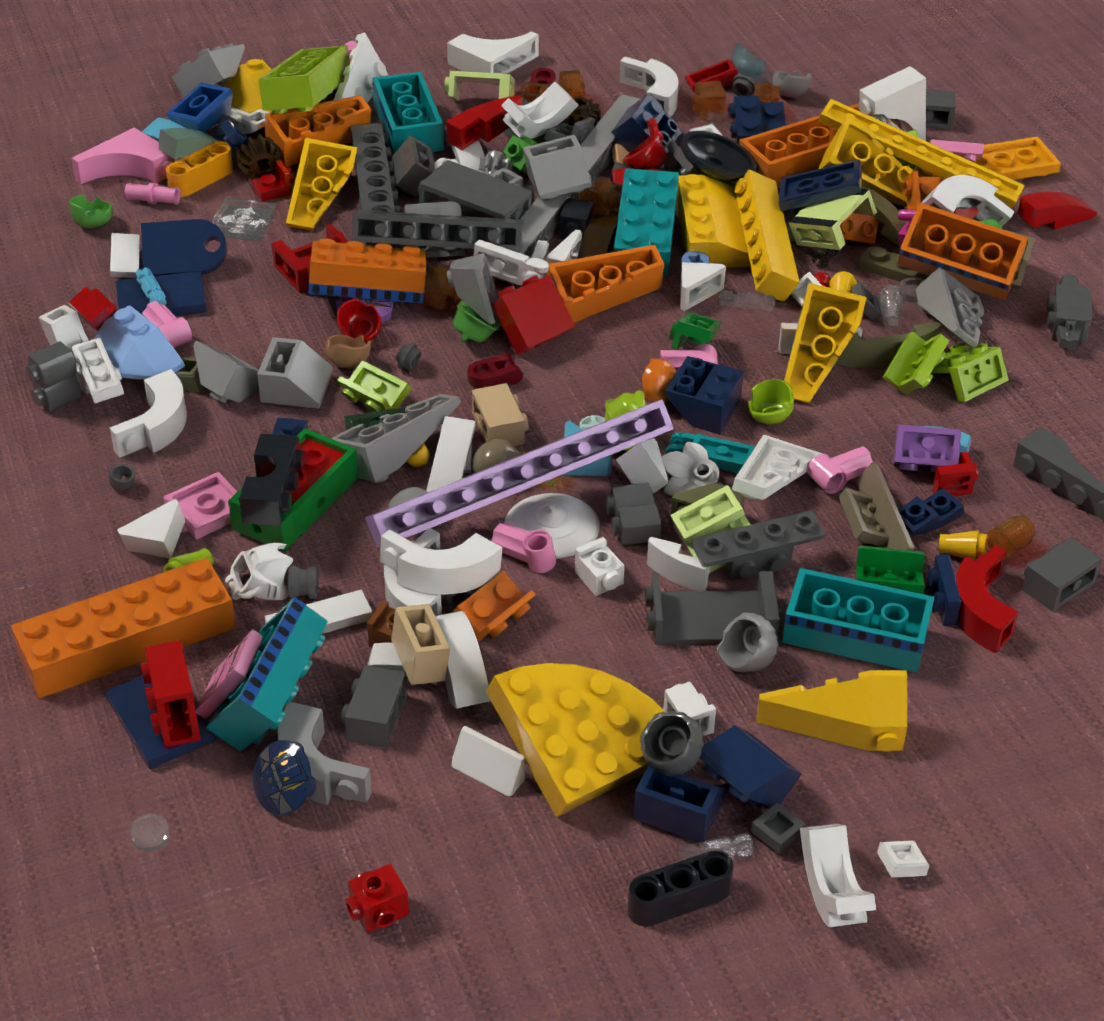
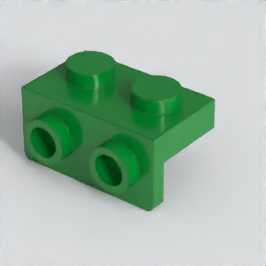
M859 546L855 580L924 594L923 568L925 554L921 551Z

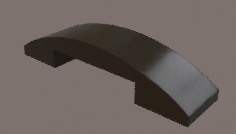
M595 213L592 216L585 230L577 259L609 253L614 236H616L618 216Z

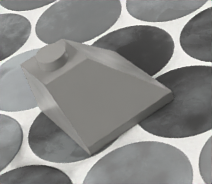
M486 253L452 261L449 268L450 271H447L450 287H455L457 296L489 324L496 323L497 314L491 304L498 299Z
M197 340L195 341L193 347L200 383L211 390V397L223 403H226L228 399L240 403L259 390L257 376L259 369L229 352Z

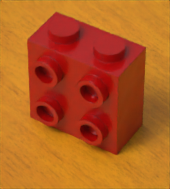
M537 275L523 281V286L515 289L514 285L507 287L498 293L500 297L491 304L517 356L561 337L576 327L550 275L540 279Z
M181 640L145 647L147 662L140 663L144 685L152 684L151 687L145 688L149 710H157L156 713L150 714L154 735L162 734L164 748L200 741L193 691Z

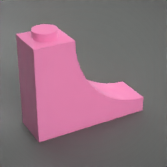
M132 128L71 158L75 181L80 184L102 177L120 175L141 177L158 183L167 178L166 168L175 162L174 158L159 150L158 141L136 128Z

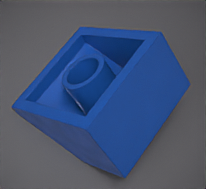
M200 83L166 115L169 120L185 128L206 133L213 125L219 123L223 113L227 114L231 110L233 92L229 88Z

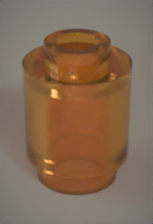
M1012 516L988 532V547L990 550L995 545L1007 551L1005 559L1009 558L1032 542L1036 534L1035 526L1026 516Z

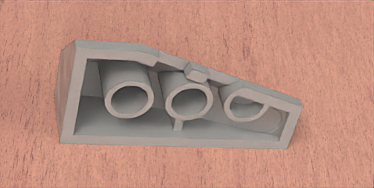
M939 266L915 289L918 298L917 304L923 312L933 315L949 330L974 348L979 343L981 331L978 327L982 325L980 318L984 315L980 296Z
M438 394L407 406V413L383 415L379 417L381 423L365 428L363 424H359L331 439L357 449L359 478L369 480L372 483H379L388 479L389 474L400 469L421 444L442 424L444 417L449 416L456 409L461 400L457 396Z

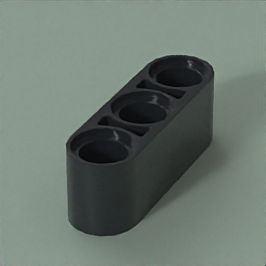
M713 850L639 875L631 881L629 886V918L639 926H653L726 899L731 893L734 869L732 858L723 851Z

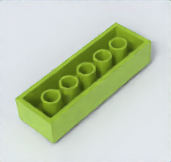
M348 46L300 49L259 78L263 111L272 110L273 114L288 112V109L297 108L298 112L313 110L315 105L320 104L321 100L326 99L328 94L333 93L332 91L338 88L339 83L344 82L343 72L345 67L350 65Z

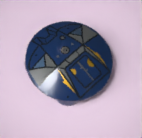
M288 740L272 742L265 747L256 761L253 773L254 791L260 804L272 814L287 815L296 811L303 804L306 797L312 796L316 790V780L311 775L309 760L304 752V747L299 742Z

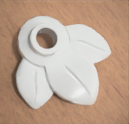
M686 442L683 453L675 451L662 456L666 473L671 476L669 483L664 489V493L673 496L675 493L717 483L719 479L718 466L708 459L707 450L700 444ZM702 470L709 471L706 475L698 474Z

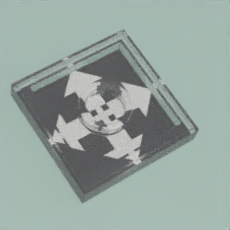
M226 197L211 222L222 230L226 238L261 242L277 213V205L274 203Z

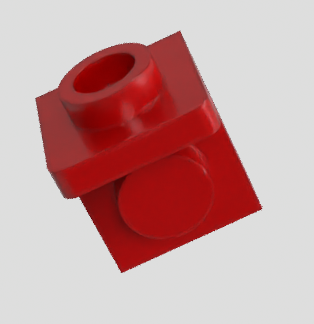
M281 160L275 161V174H266L251 180L252 189L261 202L291 194L290 183H293V174L289 167L286 168Z
M967 451L960 452L958 464L936 467L932 488L933 493L944 488L952 496L972 494L974 483L979 477V470L976 462H972Z

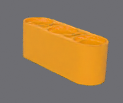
M214 142L171 163L166 168L168 187H178L181 191V197H186L228 176L233 172L231 147L226 142Z

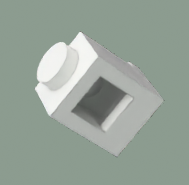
M604 537L575 548V573L595 596L609 590H614L624 584V564L607 547V540Z
M691 682L677 684L665 690L663 710L666 713L670 711L684 712L699 724L703 736L714 733L716 708L713 704H707L702 693L698 694Z

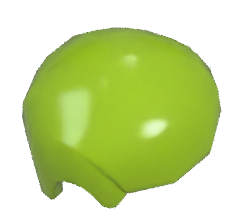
M778 379L766 380L755 385L751 389V400L748 401V408L752 418L758 423L766 425L784 422L794 409V396L790 385L786 381Z

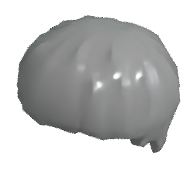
M743 612L740 616L735 617L723 631V639L717 647L718 656L723 664L733 671H762L777 655L778 641L775 634L776 630L770 621L766 620L763 616Z

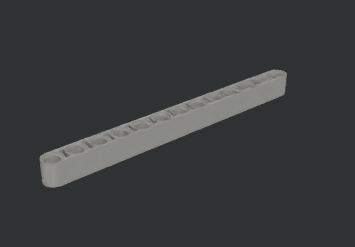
M622 94L582 142L581 148L592 185L613 160L612 147L616 143L620 144L611 131L626 110L639 101V98ZM591 187L585 188L578 193L562 194L550 200H540L538 197L520 219L524 220L523 246L521 252L518 253L532 258L538 240L549 241L559 229L560 215L567 198L581 200ZM492 276V278H493L494 280H498V281H501V282L509 283V284H512V285L515 284V283H512V282H509V281H506V280H503V279H500V278H497V277Z

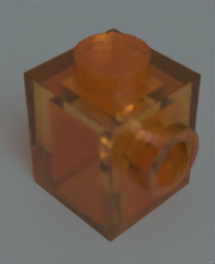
M720 81L696 82L695 95L692 96L693 110H697L700 120L725 118L726 94Z
M596 178L591 181L592 187L585 188L580 192V200L594 202L593 213L609 215L619 211L622 184L611 182V178Z

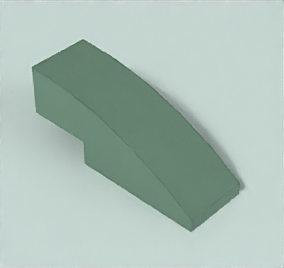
M189 128L161 129L159 150L174 159H178L211 143L220 142V140L202 131ZM231 148L232 156L236 155V150Z

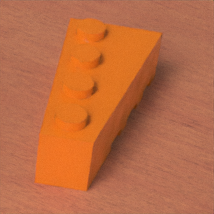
M358 95L323 102L315 105L313 110L298 112L297 108H293L281 114L267 113L265 114V138L270 137L279 146L282 163L287 168L300 163L305 138L342 145L352 142L351 125L371 124V108L363 97Z
M656 245L551 263L549 264L547 275H550L573 322L576 323L662 288L664 262Z

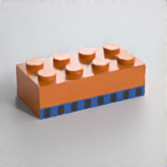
M919 202L901 245L897 265L929 276L940 266L969 289L1005 301L1024 255L1028 237Z
M326 238L313 241L308 294L423 303L426 252L415 246L394 248L384 243L370 246L364 245L359 241L336 243L334 240Z

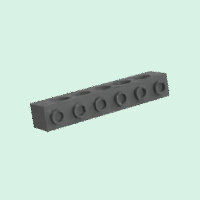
M356 210L353 212L352 241L474 249V244L480 239L512 251L521 252L524 220Z

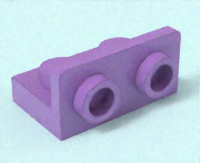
M898 424L892 464H899V470L918 471V466L931 467V473H935L938 466L958 464L961 430Z

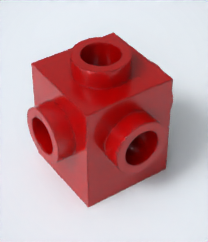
M391 863L371 872L361 873L356 878L348 881L349 898L345 899L347 911L353 921H360L366 933L378 928L388 927L396 920L409 915L408 891Z

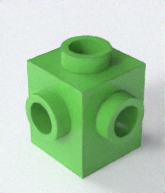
M513 135L503 151L507 158L510 159L509 163L512 164V171L518 175L522 171L528 174L523 148L538 144L527 136L520 139Z

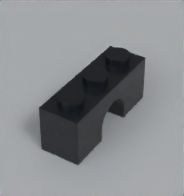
M260 434L254 452L256 477L246 476L239 497L242 523L282 526L285 513H290L291 493L292 491H297L299 482L298 470L304 468L305 451L300 450L298 436Z

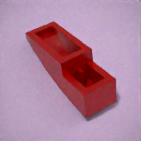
M517 95L493 100L457 114L446 121L447 142L462 151L479 139L487 143L510 128L503 121L508 112L501 105L509 98L517 105L522 106V97Z
M1039 192L1021 196L1017 215L1033 228L1046 224L1052 230H1056L1094 218L1097 212L1083 200L1073 195L1062 192Z
M85 286L69 301L70 307L77 311L78 315L96 331H99L105 320L117 312V307L96 287L91 291Z

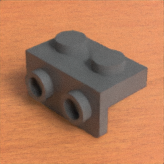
M589 117L576 122L574 126L566 123L554 126L546 130L544 139L551 141L575 135L581 145L595 128V119Z

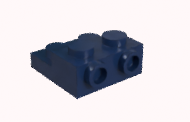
M734 96L733 103H729L728 117L733 119V123L730 124V138L735 139V142L738 144L740 139L786 126L783 102L760 103L759 96Z

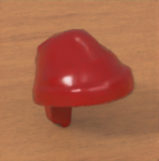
M652 118L647 121L650 137L623 158L622 162L626 167L641 170L649 168L658 169L664 163L667 157L662 144L664 136L659 131L656 119Z

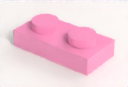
M934 139L930 141L931 144L972 162L980 160L984 151V144Z

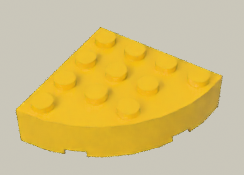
M544 663L518 667L495 675L486 689L488 697L520 754L525 756V763L556 818L644 774L649 764L645 761L641 751V733L655 714L665 712L652 698L630 683L604 671L576 664Z

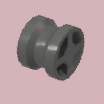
M290 566L288 578L290 599L294 597L299 598L300 596L318 599V566H310L308 569Z

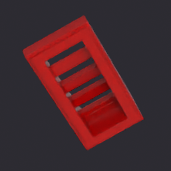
M727 59L685 76V80L692 92L732 87V80L738 75V70L732 61Z

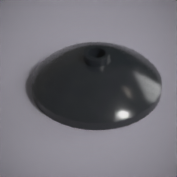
M691 131L686 133L681 140L680 146L685 158L703 175L719 181H738L739 178L744 177L748 170L754 172L756 170L757 163L752 154L743 146L727 137L707 131Z

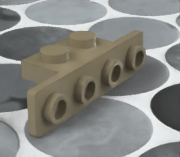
M872 462L856 483L859 491L845 488L839 495L856 540L863 544L914 551V545L879 464Z

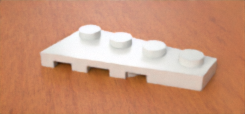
M364 32L356 36L355 42L357 46L351 50L349 56L352 59L351 63L345 67L343 72L344 82L339 83L334 100L361 95L366 103H368L373 96L372 78L388 76L385 65L379 59Z
M763 435L737 474L732 490L740 492L743 497L748 499L763 500L805 474L810 461L822 453Z

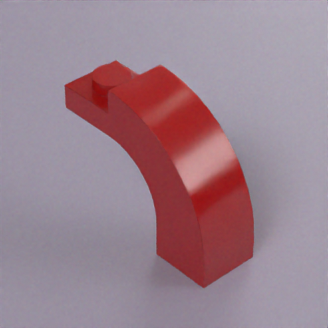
M997 545L986 555L982 553L976 561L966 556L961 562L956 575L957 588L962 601L957 623L968 637L995 654L1013 636L1019 612L994 598L987 590L1002 574L1007 551Z

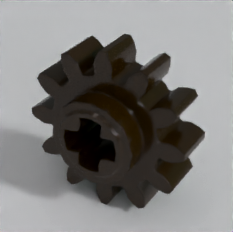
M573 98L579 106L560 124L566 123L574 126L576 122L592 117L595 119L594 126H596L597 121L601 120L600 104H593V99Z

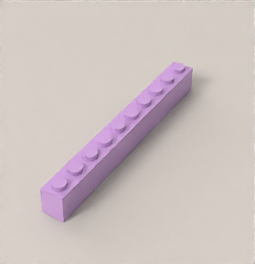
M663 399L652 402L367 516L365 520L375 545L379 548L381 546V536L388 530L404 538L410 537L673 430L674 427Z

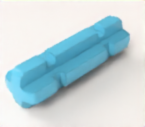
M146 267L142 270L138 269L136 271L137 281L141 285L146 297L150 300L149 302L157 301L159 304L166 305V296L151 270Z

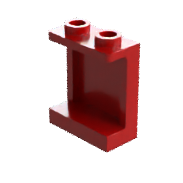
M332 224L326 225V239H332L336 243L349 242L344 234L338 231ZM282 240L271 243L274 267L299 294L308 291L312 243L293 250Z

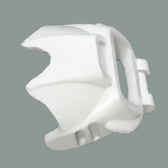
M269 543L240 552L231 566L230 575L225 578L226 585L231 589L230 595L232 599H249L253 597L266 600L286 599L289 596L288 586L284 584V577L287 569L293 562V558L278 550L284 549L287 544ZM249 568L251 576L244 586L239 573Z

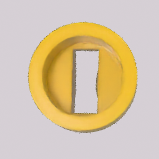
M424 442L407 460V463L412 467L421 468L429 460L430 453Z

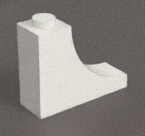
M532 31L519 37L499 40L481 39L462 34L447 42L448 65L467 72L509 74L539 56V35Z
M909 66L859 90L860 102L858 107L860 112L880 121L899 119L902 131L916 130L919 138L926 141V77Z

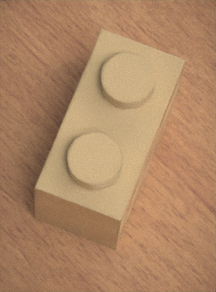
M507 383L472 390V414L485 442L492 439H504L513 446L525 444V431L529 429L528 419L525 413L520 412L518 397L516 394L512 395Z
M430 604L396 607L391 640L411 685L445 681L450 647Z

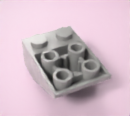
M230 43L223 48L217 46L212 50L207 48L196 54L197 59L195 61H187L178 67L179 72L171 77L183 98L200 83L221 86L236 75L245 49L244 44L234 46L233 43Z

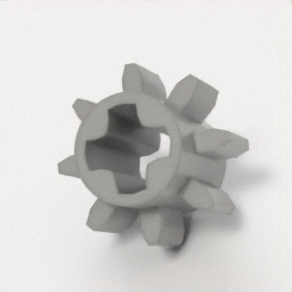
M490 151L486 154L485 158H480L479 170L482 173L491 175L504 167L512 171V164L509 163L510 159L507 158L505 153Z

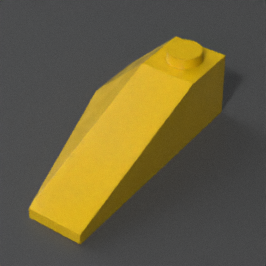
M251 59L247 63L239 65L236 75L224 85L225 88H229L233 92L232 107L239 108L250 114L259 109L263 110L258 79L272 70L263 60Z
M846 117L826 149L818 169L858 159L862 165V185L877 192L889 202L906 207L907 199L906 196H903L902 186L904 180L907 179L913 170L909 166H903L893 156L894 152L889 147L885 148L875 139L877 135L869 128Z
M305 138L287 215V227L313 231L352 174L358 147Z
M812 283L808 284L784 381L792 388L794 400L810 403L859 328L867 297Z
M869 670L858 673V679L838 683L836 677L825 680V686L811 689L799 685L761 693L758 699L757 723L866 751H903L907 732V671Z

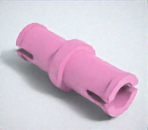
M128 183L124 190L127 200L147 201L148 204L154 205L157 202L177 205L181 199V191L178 187L158 186L156 183H149L148 185Z

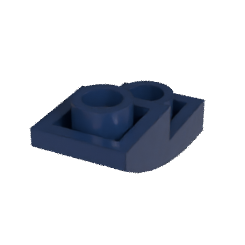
M942 488L924 501L918 496L900 507L898 511L906 529L913 535H919L938 529L964 515V506Z

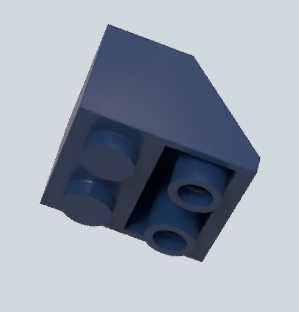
M648 93L626 110L611 133L628 152H631L650 137L647 121L654 118L657 121L659 131L664 136L662 144L667 155L669 151L665 145L672 139L676 142L682 131L679 129L678 124L662 109L659 101Z
M687 356L666 388L665 395L692 427L720 435L741 400L744 372L729 366H722L700 358Z
M736 725L704 744L701 756L699 757L704 762L701 768L707 774L718 781L724 780L731 785L728 789L730 793L745 803L747 801L751 802L758 808H761L763 805L772 807L776 803L781 804L802 775L800 771L751 732Z
M648 765L635 790L633 819L704 843L728 793L729 785L690 771H685L680 775L667 776L655 771Z

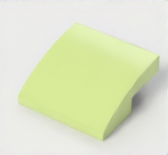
M728 485L670 515L692 557L696 558L697 555L691 545L694 538L751 525L744 515L743 508ZM726 563L710 566L709 573L726 565Z

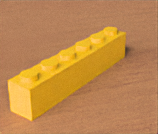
M748 170L743 178L738 179L734 191L755 289L760 293L785 302L800 282L784 214L779 207V193L776 181Z

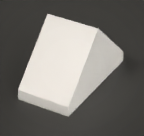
M682 262L680 309L686 311L723 290L726 266L713 263Z
M653 438L638 443L616 459L632 484L649 483L652 493H655L669 483L657 441Z
M175 498L117 529L127 551L171 558L185 523V517Z

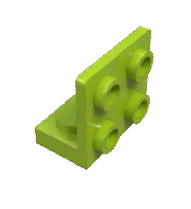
M967 343L951 346L950 352L946 353L944 359L931 372L950 373L957 401L966 402L1009 381L1001 348L988 347L986 343L978 344L974 348L967 346Z

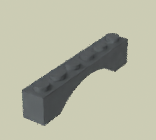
M1039 427L1018 443L1013 467L1104 521V483L1089 474L1077 462L1065 440Z

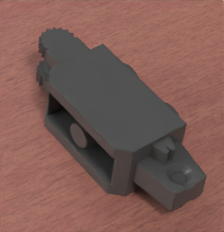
M1071 274L1062 276L1061 284H1056L1054 295L1049 294L1046 309L1049 312L1047 329H1051V341H1057L1059 348L1077 350L1078 344L1086 342L1089 323L1092 320L1091 291L1086 287H1080L1078 278Z

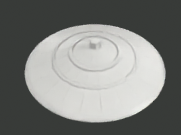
M559 493L538 494L521 500L509 510L504 522L529 532L538 529L547 531L552 537L556 559L574 556L575 548L596 540L600 531L599 518L587 503L573 496Z

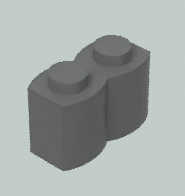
M59 341L28 355L29 366L26 367V372L33 382L34 389L31 390V395L37 406H42L50 413L81 398V388L76 376L75 359L72 351L65 344Z
M640 483L611 486L610 496L605 497L607 515H613L611 518L612 533L614 537H619L621 545L648 543L650 537L660 539L661 521L657 506L654 503L650 484Z

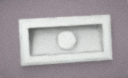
M464 726L461 729L451 766L506 796H512L525 781V756L469 727Z

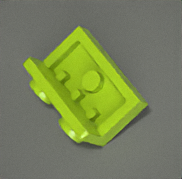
M914 332L909 333L883 375V378L904 395L918 388H925L933 377L930 374L933 368L944 359L946 355L944 349L950 340L941 333L927 341H924Z
M361 361L349 379L342 376L337 379V383L343 390L341 393L346 399L353 403H357V401L364 403L367 409L377 415L381 412L393 415L412 389L407 382L365 361Z

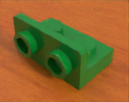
M688 312L684 317L679 318L677 323L674 322L669 335V339L673 340L671 349L678 350L686 342L687 337L689 341L697 344H705V341L710 342L719 333L721 322Z

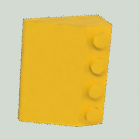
M679 175L677 212L685 253L690 251L703 252L709 257V263L723 264L726 268L751 267L734 186L706 175Z

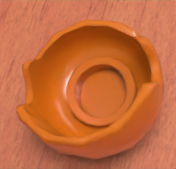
M651 358L642 376L645 401L652 403L663 399L666 402L669 399L665 395V390L677 371L669 361Z

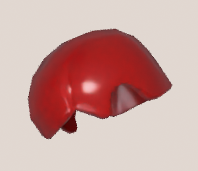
M354 298L344 302L338 309L337 326L341 335H346L353 339L363 336L364 342L368 343V341L372 342L381 332L382 317L373 304L368 305L362 303L358 298Z

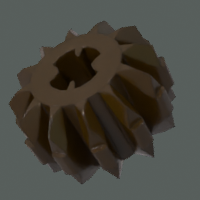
M259 134L256 140L249 137V143H240L241 151L236 152L238 166L249 179L253 177L260 178L263 175L276 172L275 161H282L281 150L274 143L273 139L270 137L264 139Z

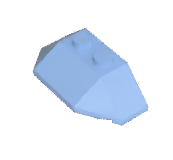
M130 305L118 310L113 316L105 320L94 339L101 338L112 365L119 369L122 378L147 379L170 369L176 373L185 367L184 361L159 327Z

